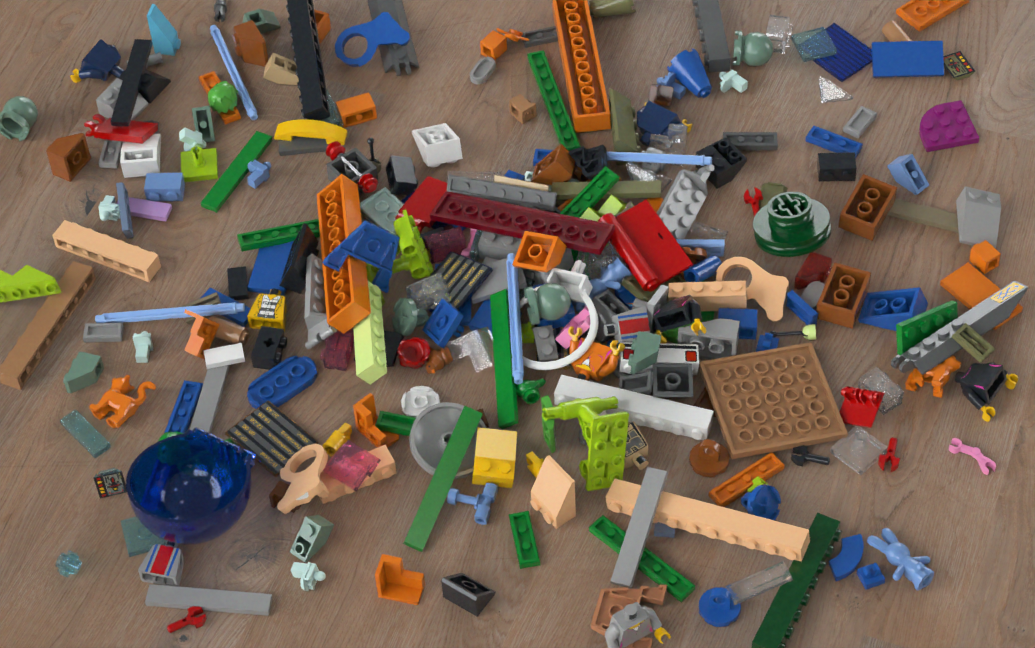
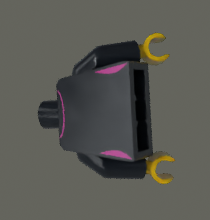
M691 295L670 300L653 314L655 319L654 331L656 332L655 334L661 335L660 343L667 342L666 338L662 336V332L691 324L692 322L694 323L691 329L697 336L700 329L704 334L707 331L700 322L702 320L700 305Z
M994 362L985 364L973 363L966 373L958 371L955 375V382L960 383L963 395L978 410L981 409L983 411L982 419L986 422L990 421V415L992 417L995 416V409L990 406L986 407L985 404L989 405L1004 383L1008 389H1014L1018 381L1016 374L1008 375L1003 365H997Z

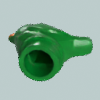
M545 379L523 380V383L516 384L517 396L521 397L527 404L536 403L540 399L538 389L546 383Z

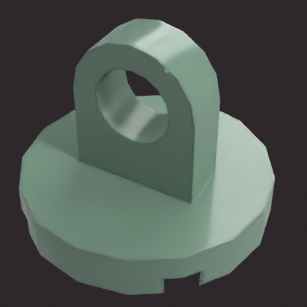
M400 298L393 308V312H395V317H392L393 329L396 333L403 336H409L415 327L425 325L429 319L427 311L417 309L415 302L410 298Z

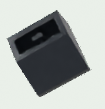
M726 137L696 152L697 156L705 155L712 157L714 171H711L707 179L716 189L731 182L747 162V158ZM696 165L697 169L704 167L701 165Z

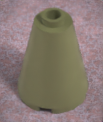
M633 0L589 1L590 15H594L595 18L636 12V9L632 10L631 6H634Z

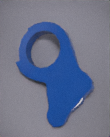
M382 12L370 22L345 29L336 40L335 53L346 65L360 67L371 60L378 45L398 44L405 46L410 41V35L399 26L388 12ZM355 36L366 38L367 49L361 57L351 59L345 56L344 47L349 39Z

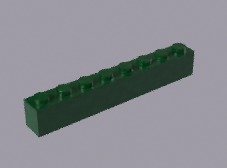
M817 512L809 528L810 543L802 562L793 560L752 641V648H786L784 643L786 639H791L794 632L793 625L795 622L798 623L803 613L801 609L803 606L808 605L811 597L809 593L811 589L815 590L819 580L817 577L819 573L823 574L827 562L825 560L827 557L831 558L834 551L833 544L835 541L839 542L841 538V521Z

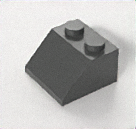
M692 364L652 365V372H654L653 397H693Z

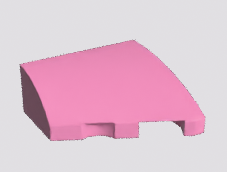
M586 305L555 338L565 349L570 347L572 337L568 334V329L571 326H574L575 335L577 334L578 327L582 329V334L590 328V314Z

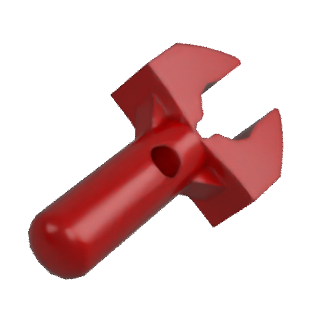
M754 187L756 193L754 198L750 196L748 189L743 196L745 203L751 204L754 217L760 210L758 202L763 200L761 190Z
M890 438L887 454H880L878 464L883 471L885 463L888 461L892 464L890 472L895 471L899 467L900 458L894 456L898 442L896 438Z
M198 606L188 608V614L185 618L167 626L169 633L189 624L195 625L196 629L202 627L207 619L206 614L197 618L195 616L203 613V608Z

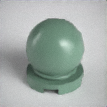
M735 30V35H738V39H734L733 57H737V61H733V66H740V62L744 61L747 65L757 67L764 65L770 60L773 54V43L767 35L761 32H750L744 36L742 31Z
M25 96L10 98L5 103L3 111L0 112V133L11 140L13 137L18 138L19 141L26 139L30 128L37 121L38 110L35 103Z
M557 283L544 284L536 291L533 290L532 286L524 288L525 299H528L530 305L527 311L532 325L540 324L539 319L541 318L545 320H558L564 317L570 308L571 298L565 287Z

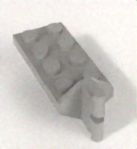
M713 164L692 172L685 169L679 171L657 211L658 216L675 239L685 238L708 195L706 180L711 171H714Z
M313 254L307 257L304 319L308 329V342L305 343L307 349H311L322 342V339L325 340L338 332L336 328L327 323L322 259Z

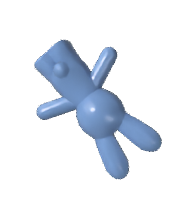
M617 258L608 265V268H601L600 278L590 280L593 288L589 297L592 300L595 296L607 291L608 288L620 289V282L624 277L631 276L632 273ZM571 300L572 305H576L575 308L578 313L586 305L585 303Z
M884 528L881 532V536L886 542L877 536L871 535L868 537L867 543L883 552L891 565L897 566L892 576L894 580H900L904 573L905 577L912 581L916 590H921L931 583L934 571L924 565L930 563V557H911L908 547L900 543L889 528Z

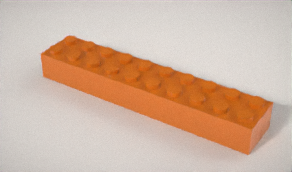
M552 0V12L575 133L610 129V110L588 0Z
M343 174L317 194L322 262L362 224L358 184ZM351 255L346 257L339 271L322 263L327 323L343 334L371 313L366 262Z

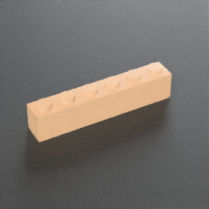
M64 220L53 234L57 248L150 282L161 268L159 256L155 252H149L141 249L139 246H133L125 243L123 240L114 239L107 234L98 233L91 228L82 227L74 222L71 223Z

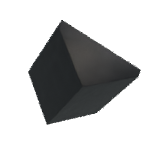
M464 573L443 577L441 581L443 597L477 617L496 593Z

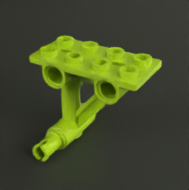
M405 209L403 210L404 217L398 218L393 224L396 235L399 236L396 256L400 252H402V255L400 256L401 258L393 261L392 274L403 270H410L412 277L415 279L424 277L429 279L434 270L429 261L428 251L425 248L418 227L415 226L413 216L408 215ZM366 263L367 279L372 283L379 268ZM381 291V303L383 306L385 304V300Z
M615 396L603 399L599 397L577 398L573 401L561 402L555 407L542 409V417L545 421L556 418L562 420L578 418L583 437L589 448L588 459L582 460L579 464L580 473L586 480L585 489L587 491L610 488L614 479L623 480L629 413L625 411L598 415L603 410L618 408V405H615L618 404V399Z

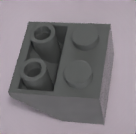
M609 290L592 299L599 321L595 339L600 344L615 337L614 335L605 336L604 325L613 324L612 316L629 311Z

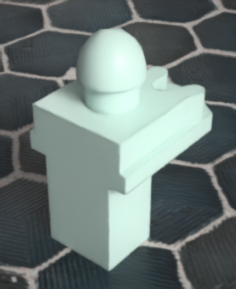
M736 71L720 72L719 77L723 80L720 82L722 92L725 93L731 87L741 93L747 89L748 81L739 76Z
M184 127L179 132L180 141L184 142V151H191L193 147L197 150V146L202 149L207 146L206 142L202 140V133L197 130L194 132Z
M106 195L98 206L100 219L102 221L108 219L117 221V219H120L119 204H116L115 196Z
M143 331L141 334L134 333L133 342L136 349V362L148 363L150 351H153L151 333Z
M294 562L292 565V575L295 578H301L300 583L303 591L314 590L317 580L323 581L326 578V574L323 571H319L314 563Z

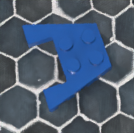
M365 220L322 263L339 271L348 255L379 268L372 284L377 285L381 291L388 293L399 236Z

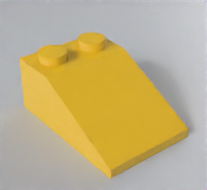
M477 427L472 484L486 485V483H493L498 485V487L512 488L516 460L517 431Z

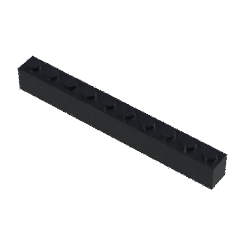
M287 0L288 22L291 26L290 35L293 39L292 48L295 52L293 58L297 65L295 72L299 79L297 86L301 93L299 99L303 107L301 113L304 119L321 121L330 117L313 0Z

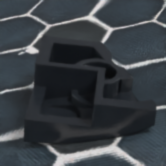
M604 145L590 149L582 146L569 151L570 156L589 180H593L605 166L608 167L607 150Z

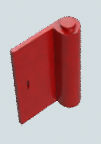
M647 199L616 217L613 213H607L598 220V222L614 225L615 231L609 241L644 291H654L662 283L693 266L689 257Z

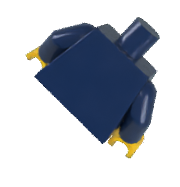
M100 39L82 60L80 71L74 69V75H70L74 83L86 78L107 81L111 75L119 78L125 70L119 67L121 56L115 45H109Z
M649 100L645 102L644 107L637 111V125L643 134L639 141L645 146H649L653 139L663 142L665 139L680 132L689 133L691 131L692 123L687 124L686 119H683L682 123H680L676 113Z

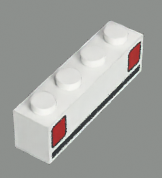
M620 342L625 345V349L619 352V372L630 374L631 366L628 365L629 355L634 354V350H631L632 342ZM660 343L655 364H692V375H697L699 367L698 345ZM652 365L638 373L652 371Z

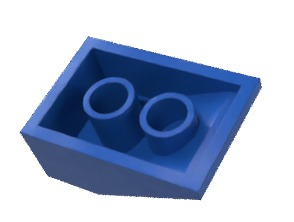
M920 287L867 293L858 321L859 323L896 331V324L926 312L928 302Z

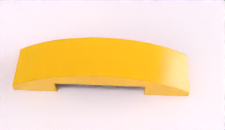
M299 119L278 124L274 139L292 141L293 136L326 139L327 144L338 141L341 145H344L348 131L340 126L324 121Z

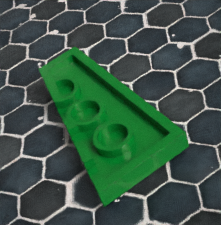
M951 300L896 324L897 355H902L925 338L958 318V303Z

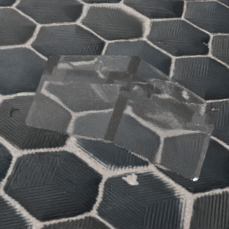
M669 124L668 136L651 134L650 147L662 150L665 154L686 155L687 126ZM670 164V165L684 166V164Z
M488 326L447 343L453 361L469 355L476 372L494 365L493 338Z

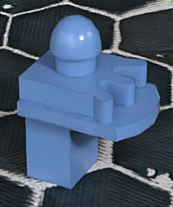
M669 72L668 76L665 75V78H657V84L674 87L673 97L680 100L686 94V87L675 82L676 73Z
M257 160L248 163V170L251 175L247 179L251 187L256 189L263 181H267L270 177L271 163L264 162L262 164Z

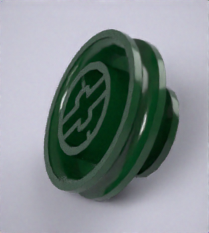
M780 193L762 207L753 219L756 244L766 253L781 257H795L811 253L822 247L830 238L831 224L829 211L822 203L810 199L804 193Z

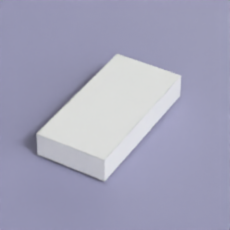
M242 343L204 350L207 369L245 362Z

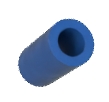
M715 255L709 256L684 271V278L686 282H703L717 274L716 271L722 262Z

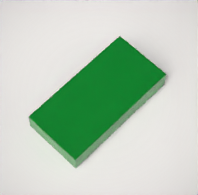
M380 411L375 426L381 431L410 436V431L416 418Z

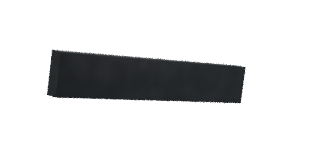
M134 40L110 121L112 126H129L153 45L152 40Z

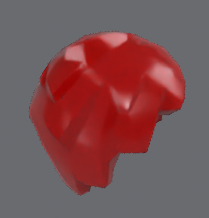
M418 337L402 340L397 351L400 365L412 369L422 367L429 360L430 346L428 342Z

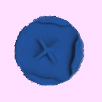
M763 484L753 489L752 493H745L741 498V504L748 514L775 521L780 512L778 507L781 504V498L775 487Z
M723 587L707 590L699 600L700 616L705 619L706 623L715 627L730 625V623L738 619L741 613V602L738 596L733 591Z

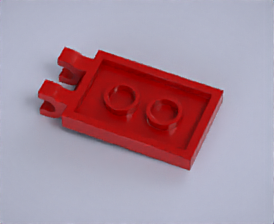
M100 114L92 116L93 120H97L99 123L96 124L88 120L84 123L85 127L91 129L85 133L88 137L94 136V138L140 144H143L158 131V123L133 120L130 121L129 126H112L111 118L106 120Z
M427 176L400 208L395 220L404 217L403 210L406 209L408 215L413 216L415 226L418 227L420 234L425 226L430 228L435 223V221L431 220L430 213L447 191L448 183Z

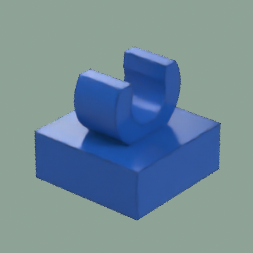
M765 333V336L760 335L756 352L778 348L779 338L773 337L771 333Z
M877 563L857 569L856 574L865 590L885 583V577Z

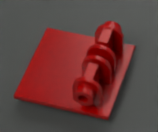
M849 386L842 388L841 395L845 399L839 413L843 423L872 428L885 393Z

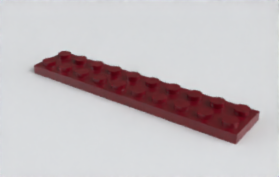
M448 191L444 193L430 213V218L433 221L522 239L525 231L558 236L568 249L597 255L602 253L615 231L613 224Z

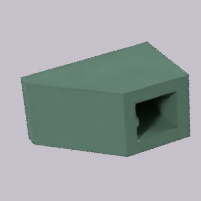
M257 9L244 13L243 23L253 20L261 34L281 27L274 12Z
M638 331L637 339L633 338L631 350H634V354L629 355L628 365L631 366L630 374H636L657 362L661 335Z
M79 351L77 357L72 361L69 372L65 374L63 379L67 393H73L97 383L104 369L101 356Z
M320 515L306 516L290 553L303 562H308L327 542L334 524Z

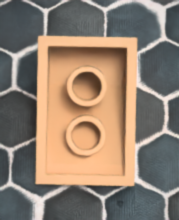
M548 455L532 487L530 502L536 511L539 510L543 514L545 521L557 529L576 516L575 481Z

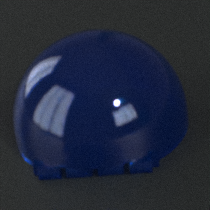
M197 427L193 430L189 429L184 434L160 440L139 454L129 468L126 478V489L132 510L145 528L163 540L183 545H195L214 540L225 534L238 522L248 505L252 489L251 468L255 465L256 454L246 449L241 450V447L228 441L225 442L224 439L209 434Z

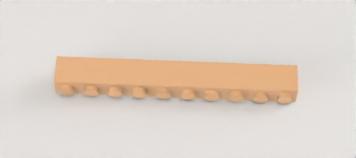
M614 479L606 495L607 509L615 513L620 512L632 516L641 485ZM662 491L652 522H660L671 528L683 529L690 533L705 535L711 539H720L730 544L746 546L749 549H757L771 555L775 554L786 557L789 560L801 562L810 543L808 529Z

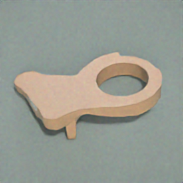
M745 257L727 259L718 267L716 281H724L726 274L733 268L743 267L748 269L752 274V281L749 287L746 288L747 300L755 299L766 311L770 321L779 322L783 319V307L789 288V282L786 277L772 275L754 261Z
M311 444L302 447L287 461L285 467L280 469L281 478L291 483L284 497L277 505L278 510L284 514L289 513L296 506L309 503L316 495L322 498L328 496L329 492L320 479V473L325 468L329 457L321 445ZM311 457H316L315 461L307 469L295 473L304 461Z

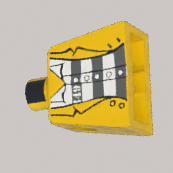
M275 288L271 289L269 294H259L247 315L249 327L260 329L261 326L284 329L285 332L287 316L285 297L281 296V291Z

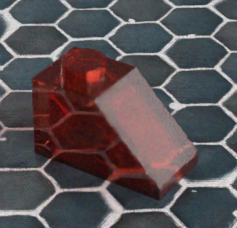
M814 251L811 252L795 276L794 289L807 288L813 281L824 283L832 270V258Z

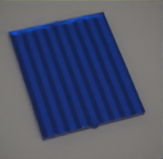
M833 23L797 47V50L841 82L872 62V49L836 23Z

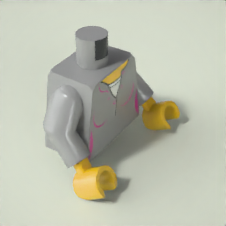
M638 602L628 604L624 609L613 614L610 625L605 631L608 648H625L652 633L653 630H656L654 636L662 644L661 637L663 635H666L669 639L671 636L661 627L662 624L655 611L646 606L641 607Z

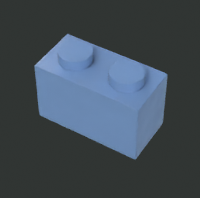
M146 173L144 186L146 200L183 201L185 190L183 173Z

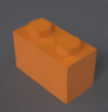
M369 92L335 102L337 115L343 128L377 119L376 106Z

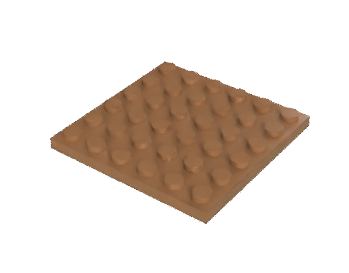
M811 342L699 362V369L731 459L786 450L802 445L808 446L847 439V430Z

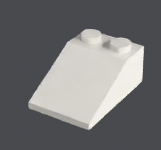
M446 123L412 130V135L423 161L428 167H438L442 163H455L463 159L460 138Z

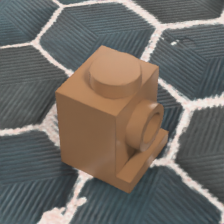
M521 94L509 100L510 113L520 123L525 124L537 116L536 103H531Z

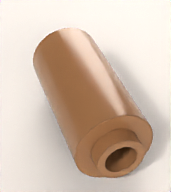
M889 21L882 28V33L890 42L913 41L896 21Z
M215 316L209 318V320L220 324L215 337L233 344L242 343L243 345L248 342L250 334L247 328Z

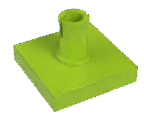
M197 146V150L193 147L191 151L181 152V173H183L184 182L218 179L216 148L202 149Z

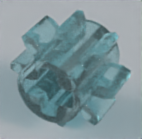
M68 550L67 554L61 553L58 556L55 566L59 568V574L69 577L70 573L74 575L78 573L82 562L78 560L79 556L77 553Z

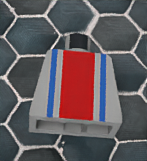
M646 306L612 316L613 324L604 325L605 336L614 335L615 340H618V344L620 342H632L633 338L637 339L638 331L650 333Z
M167 539L165 546L158 544L152 546L138 569L142 582L180 586L184 557L182 550L178 548L179 542L176 539Z

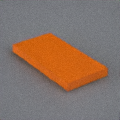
M911 0L897 8L896 14L920 32L967 4L970 0Z
M968 262L940 281V285L969 310L1000 290L998 286ZM1017 304L1009 318L994 327L993 330L998 329L1021 313L1023 307Z

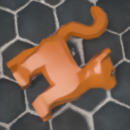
M952 355L923 375L917 368H914L905 383L906 390L915 392L917 389L916 383L923 387L924 382H928L934 386L933 396L942 398L943 386L949 381L951 373L961 368V362L956 359V356Z
M126 375L124 378H113L111 388L103 394L97 404L89 406L90 411L99 420L105 418L110 411L114 412L115 414L108 417L106 422L112 428H119L143 404L146 399L145 390H155L156 385L149 381L143 382L137 390L138 398L134 399L125 395L134 389V386L130 385L129 382L130 375Z

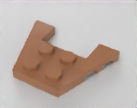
M659 585V587L655 588L641 586L640 589H628V587L601 589L591 622V629L605 636V631L610 625L612 615L624 609L628 604L635 602L640 604L641 601L663 605L667 585ZM643 637L625 648H652L653 638Z

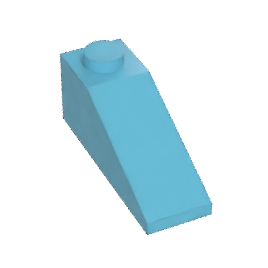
M152 4L147 14V20L155 53L160 52L164 55L175 56L177 49H180L181 40L178 38L175 28L159 8Z

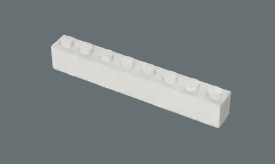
M561 375L554 392L555 405L561 402L573 401L577 398L599 397L603 399L615 396L618 399V404H615L618 405V408L603 410L601 414H598L599 416L626 411L629 413L628 422L630 423L634 421L638 426H646L676 435H684L696 440L707 439L713 424L712 410L566 375Z

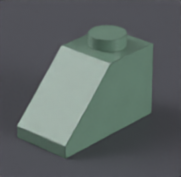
M210 106L192 108L195 131L197 130L202 133V140L205 142L215 141Z

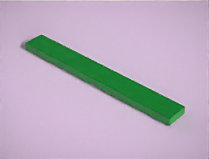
M544 50L528 53L527 59L559 143L568 151L581 147Z
M507 289L490 295L498 427L501 429L519 423L516 384L512 376Z
M464 406L404 540V545L420 552L423 551L483 413Z

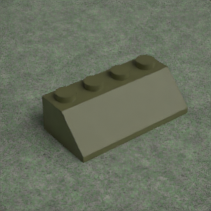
M609 89L610 123L614 152L641 153L640 146H637L639 134L635 133V130H637V120H633L635 118V107H631L630 99L614 89ZM615 161L616 166L638 164V162Z

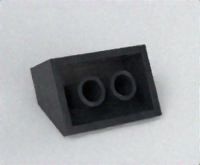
M303 223L292 243L279 285L299 294L303 288H306L307 257L311 254L318 256L319 253L317 249L319 241L305 223Z

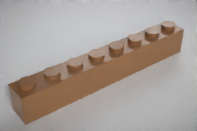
M73 261L65 270L63 277L57 282L62 293L47 296L43 306L38 309L32 322H29L23 335L18 338L16 345L9 351L7 358L0 365L1 384L19 390L23 388L95 282L96 277L93 267Z

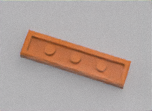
M215 71L199 76V81L207 95L216 84L221 82ZM234 107L233 111L228 110L227 113H218L225 125L241 119V115L236 107Z
M771 452L709 491L708 496L718 506L726 507L748 492V489L753 485V479L759 476L766 481L782 471L785 465Z

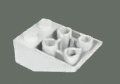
M160 133L153 134L143 144L123 142L120 164L124 178L146 176V173H160Z

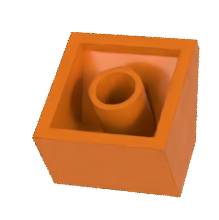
M525 231L512 265L514 267L547 273L561 263L567 246L558 236Z

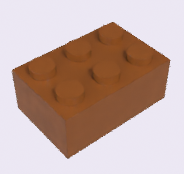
M863 174L840 213L838 227L873 241L895 202L897 187Z
M834 262L817 303V319L853 329L870 287L871 272Z

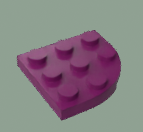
M962 100L935 105L921 119L919 135L926 152L979 143V136Z

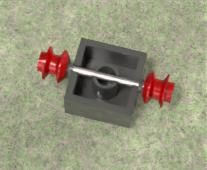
M338 141L330 143L326 148V155L332 160L326 164L328 179L332 182L343 174L358 184L359 194L362 192L366 194L374 192L379 183L377 168L357 148L345 153L346 149Z

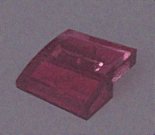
M348 440L328 461L323 472L352 490L357 491L366 476L370 477L381 460Z

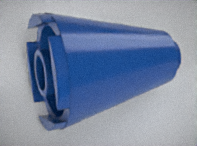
M692 49L691 52L684 50L670 61L672 65L667 67L668 72L676 73L675 79L696 97L705 98L711 93L712 86L697 50Z

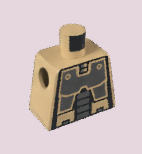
M633 421L628 424L624 469H628L635 464L639 470H643L649 464L646 459L648 456V444Z

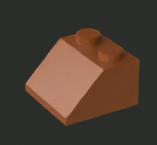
M253 20L234 26L232 37L237 45L235 47L237 56H241L245 63L265 67L269 60L266 42Z
M84 133L57 138L46 150L53 175L69 182L74 179L91 159Z
M560 144L535 165L530 182L544 185H552V182H568L573 176L575 160L570 156L569 151Z

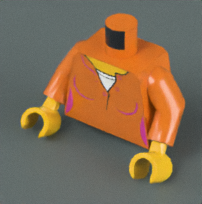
M574 326L568 329V334L572 337L570 340V354L578 349L585 340L582 337L580 340L578 339L582 335L580 327L577 328L576 335L574 334ZM613 340L610 343V347L593 342L584 355L571 363L575 373L578 374L577 378L587 381L589 379L597 382L601 381L603 377L616 370L620 358L619 352L624 351L625 345L620 343L617 349L618 340Z

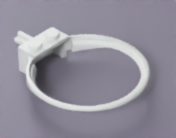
M581 260L575 261L571 271L553 268L547 278V283H557L565 287L572 301L586 304L590 314V329L586 339L573 353L556 361L538 362L522 356L524 366L536 370L562 368L584 355L594 342L598 331V314L589 297L593 287L588 276L582 274L586 264L582 263ZM525 296L520 300V309L528 302Z

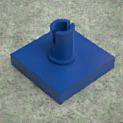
M442 298L422 330L438 346L444 348L452 335L456 337L462 335L457 330L462 333L464 332V327L459 325L464 315L449 301Z

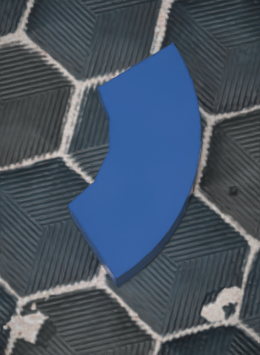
M861 534L842 538L841 552L837 557L829 560V567L835 581L849 576L860 563L864 548Z

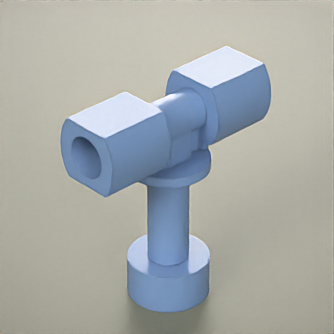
M486 483L483 493L477 494L476 497L460 494L459 489L450 488L447 503L456 505L457 502L474 505L476 510L475 522L487 525L491 514L490 504L495 502L498 485Z

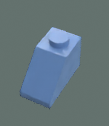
M913 154L899 156L887 165L895 181L914 195H918L929 186Z

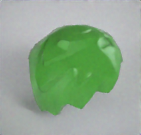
M227 81L216 84L208 92V102L211 109L218 113H227L228 110L233 111L234 107L237 106L238 90Z

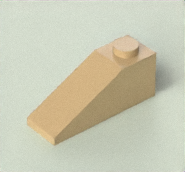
M273 53L265 65L263 78L277 84L297 85V82H299L295 72L297 65L293 60Z

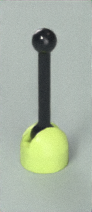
M815 324L806 325L802 331H770L773 337L803 335L808 340H816Z

